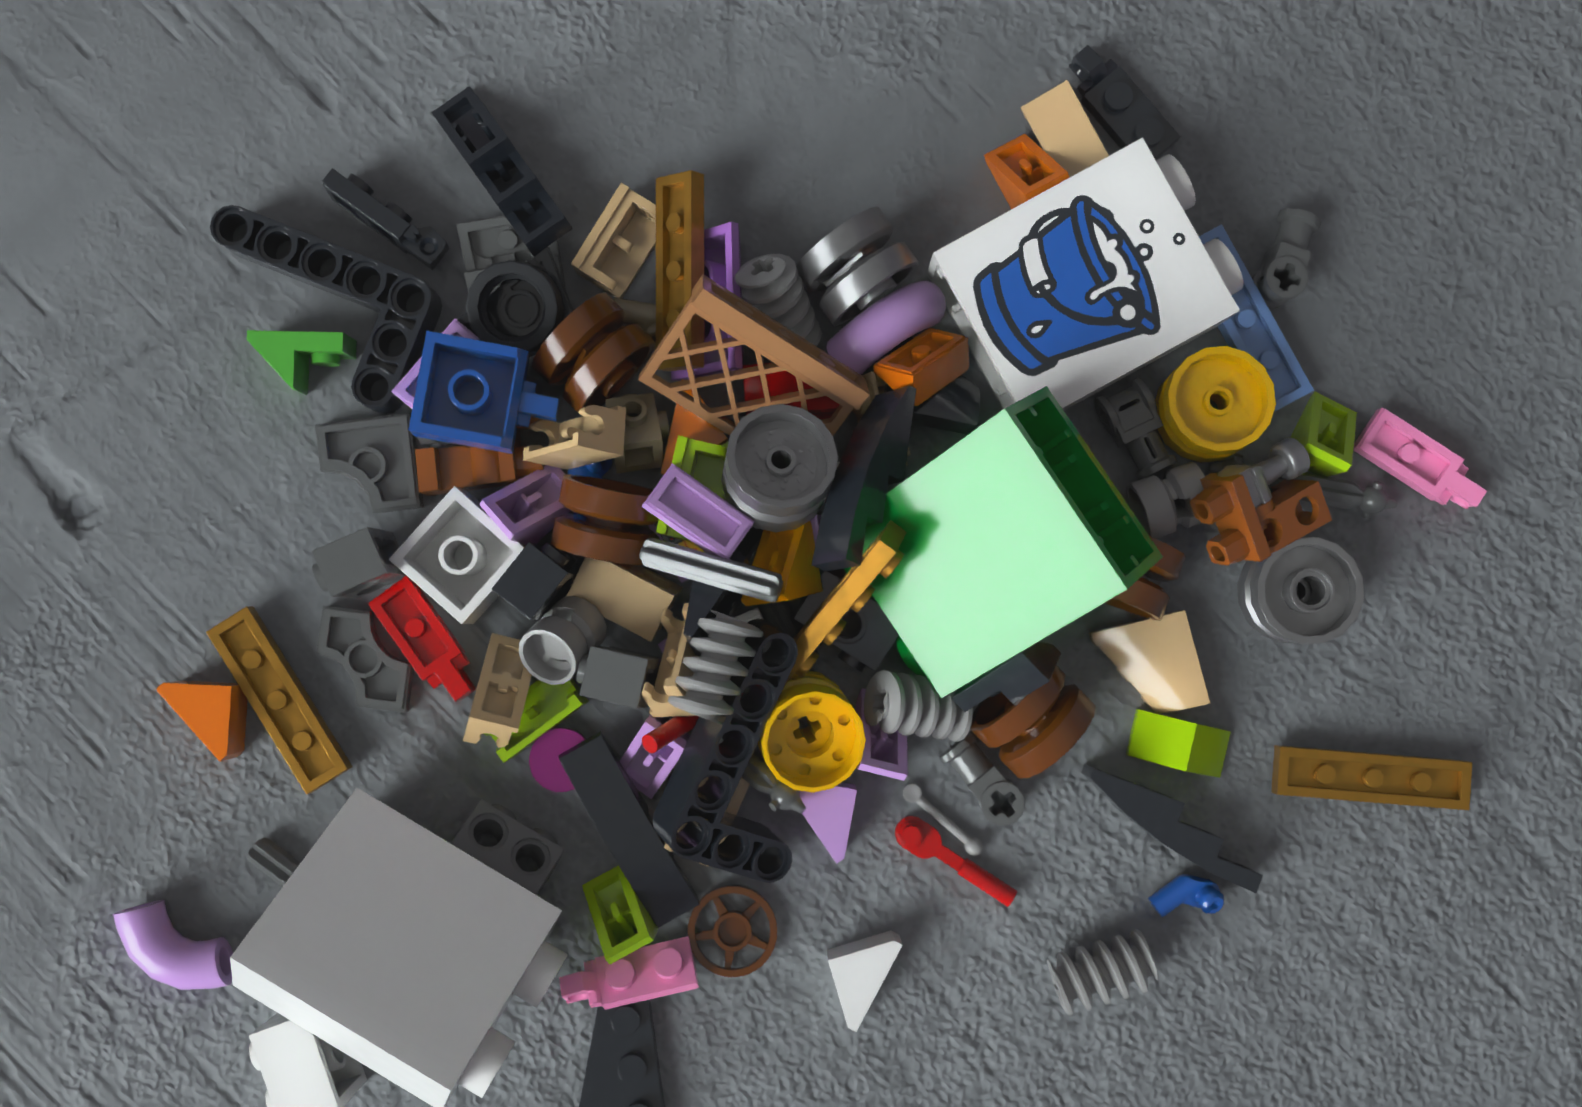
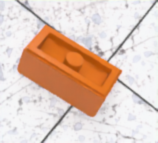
M928 328L873 365L874 373L893 390L909 385L916 388L914 406H919L969 369L968 338L963 335Z

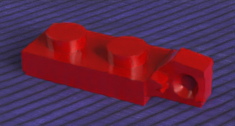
M407 575L368 603L422 681H428L433 689L443 684L455 702L458 700L462 701L476 690V687L463 670L464 667L470 664V661L464 654L466 653L419 586Z

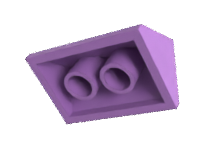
M728 222L705 229L704 275L742 299V288L735 281V274L741 267L739 224ZM704 319V342L716 340L713 324ZM721 330L722 339L732 337ZM744 345L725 348L729 371L743 369ZM719 350L704 352V368L694 369L695 378L724 373ZM687 369L671 371V380L681 381V379H689Z

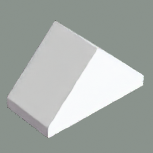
M891 930L827 949L829 966L847 1026L855 1032L860 1027L903 946L900 935Z

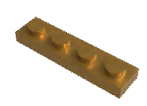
M693 170L656 178V348L692 296V289L702 274H704V174ZM694 314L684 329L688 346L704 343V319ZM680 337L671 349L682 347ZM704 353L690 355L693 369L704 368ZM684 357L663 360L657 370H686Z
M892 520L889 521L862 554L861 565L851 567L795 635L794 640L797 644L798 655L786 683L794 674L800 678L806 675L819 657L814 651L822 641L828 646L833 643L847 623L842 619L849 608L856 613L859 612L875 590L870 583L878 574L887 578L902 560L904 553L898 549L907 532Z
M246 606L206 631L306 795L313 793L353 767L253 606Z
M1274 745L1271 793L1286 796L1470 810L1472 762Z

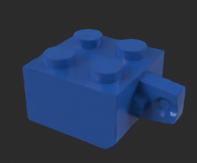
M426 331L409 431L415 437L513 454L517 427L529 428L531 417L556 421L560 400L535 394L536 383L526 381L530 360L528 351L517 347Z

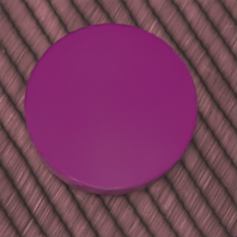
M555 728L538 738L533 744L529 755V766L535 780L542 787L550 791L568 792L574 790L575 788L565 772L558 755L586 740V738L578 731L570 728Z

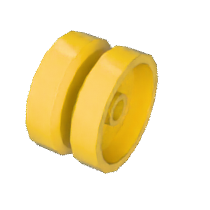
M1229 346L1204 348L1188 356L1159 387L1155 402L1158 415L1164 426L1157 430L1164 443L1181 457L1200 463L1221 461L1255 442L1270 425L1276 406L1274 383L1264 365L1249 353ZM1210 399L1216 403L1219 410L1211 406Z

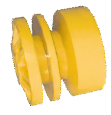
M808 671L803 678L794 674L786 683L757 744L765 763L777 780L794 790L814 793L834 788L851 776L862 760L866 738L861 718L837 683L819 672ZM807 716L809 726L800 729L798 719Z

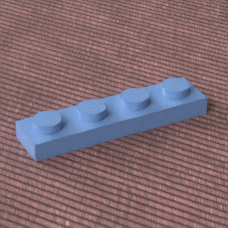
M1221 224L1199 236L1203 244L1215 238L1222 241L1230 250L1240 268L1243 288L1232 295L1240 311L1217 327L1229 347L1249 353L1264 365L1274 383L1276 399L1274 412L1314 391L1223 225Z

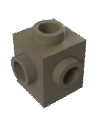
M626 394L618 398L605 399L607 408L615 406L626 407L623 456L614 458L616 473L662 467L664 460L662 440L669 438V425L666 411H657L654 394Z

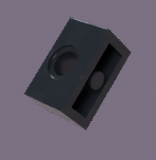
M528 542L492 587V590L529 620H540L556 601L565 597L569 592L578 573L572 568L577 561L566 551L557 549L549 542H546L543 546Z
M831 571L823 572L821 575L823 592L808 595L794 617L795 620L801 623L797 630L798 632L842 578ZM870 597L860 611L857 612L862 620L860 630L851 636L839 634L832 643L842 649L838 657L860 672L863 671L865 666L876 671L899 636L877 601Z

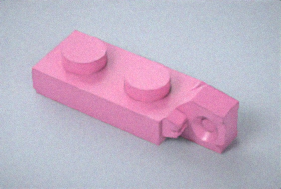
M1380 408L1375 411L1354 443L1353 451L1429 500H1434L1441 505H1446L1451 500L1464 509L1469 507L1476 508L1487 493V490L1465 477L1469 470L1463 464L1465 459L1387 409Z
M689 936L643 946L612 964H609L604 956L595 957V960L584 962L585 971L559 977L561 996L566 1000L567 1004L589 999V1006L591 1008L602 1006L605 1010L699 988Z

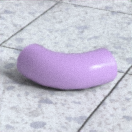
M918 281L893 291L868 307L837 332L827 342L828 354L860 375L863 374L870 366L898 344L940 322L946 309L945 297L941 289L929 281Z
M164 900L137 905L113 914L116 929L129 958L151 979L180 990L214 989L231 985L230 957L233 951L229 942L224 937L207 941H194L183 937L172 926Z

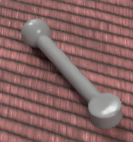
M909 783L904 786L902 792L904 799L910 803L916 802L963 842L968 854L976 856L982 852L984 846L982 840L978 837H970L923 797L918 785Z

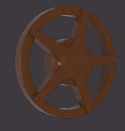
M725 885L705 894L699 900L700 905L694 907L688 923V936L695 958L707 970L724 977L745 976L759 969L771 956L777 940V921L770 904L755 890L741 885ZM731 893L741 894L750 897L754 902L743 912L729 911L719 896ZM713 899L719 914L714 928L695 933L699 913ZM760 906L765 911L770 924L768 943L752 933L750 919ZM715 939L718 946L725 950V967L710 961L702 953L697 941ZM747 944L764 949V952L754 962L743 967L731 968L734 952L743 949Z

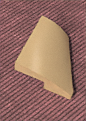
M1185 610L1164 614L1161 621L1144 619L1089 633L1091 642L1098 646L1112 661L1120 675L1135 687L1141 694L1143 701L1154 713H1168L1210 704Z

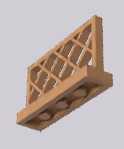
M702 274L692 289V296L638 377V380L728 435L732 433L740 422L739 413L756 410L764 406L788 404L801 401L802 408L808 411L806 400L827 396L840 404L830 418L820 419L832 436H834L853 408L859 410L870 395L865 377L704 274ZM694 314L713 324L716 340L688 346L684 329ZM721 330L732 337L722 339ZM680 337L682 347L671 349ZM745 344L755 351L758 366L729 371L725 348ZM719 350L724 373L695 378L690 355ZM762 356L773 363L763 364ZM684 357L689 379L669 383L656 375L655 372L663 360ZM786 370L796 377L799 391L770 397L766 374ZM760 376L765 398L736 403L732 381ZM802 381L813 388L804 390ZM726 382L730 405L710 408L701 402L698 391L699 387ZM692 389L693 397L685 393L684 390ZM733 414L734 422L725 416Z

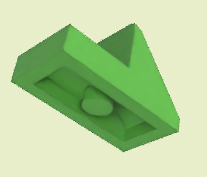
M247 330L246 340L293 390L304 395L308 394L309 358H311L310 364L324 367L340 366V359H356L357 341L343 332Z

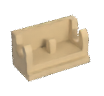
M1068 80L1021 107V111L1042 149L1068 172L1069 178L1109 156Z
M620 183L571 262L577 275L615 298L622 299L656 245V205L631 190L628 186Z
M589 405L579 410V414L582 416L562 423L540 420L530 424L532 430L536 432L543 431L548 435L549 445L547 447H542L541 445L524 447L523 460L569 470L623 456L626 407L615 406L607 408Z
M585 557L566 597L576 596L586 599L596 606L603 617L651 642L658 630L663 626L661 623L663 609L668 608L671 610L683 587L642 565L613 563Z
M684 603L682 609L685 621L689 603ZM668 608L663 609L661 623L667 630L668 636L655 687L649 682H645L641 695L650 707L649 713L652 717L694 716V714L676 708L668 702L669 696L686 695V691L675 682L678 676H693L694 674L682 663L684 657H699L695 655L683 634L685 621L674 618L673 612Z
M495 633L491 634L464 733V742L476 744L481 739L482 734L488 733L497 736L496 745L501 748L508 745L512 732H518L532 677L522 664L519 655V642L521 640Z

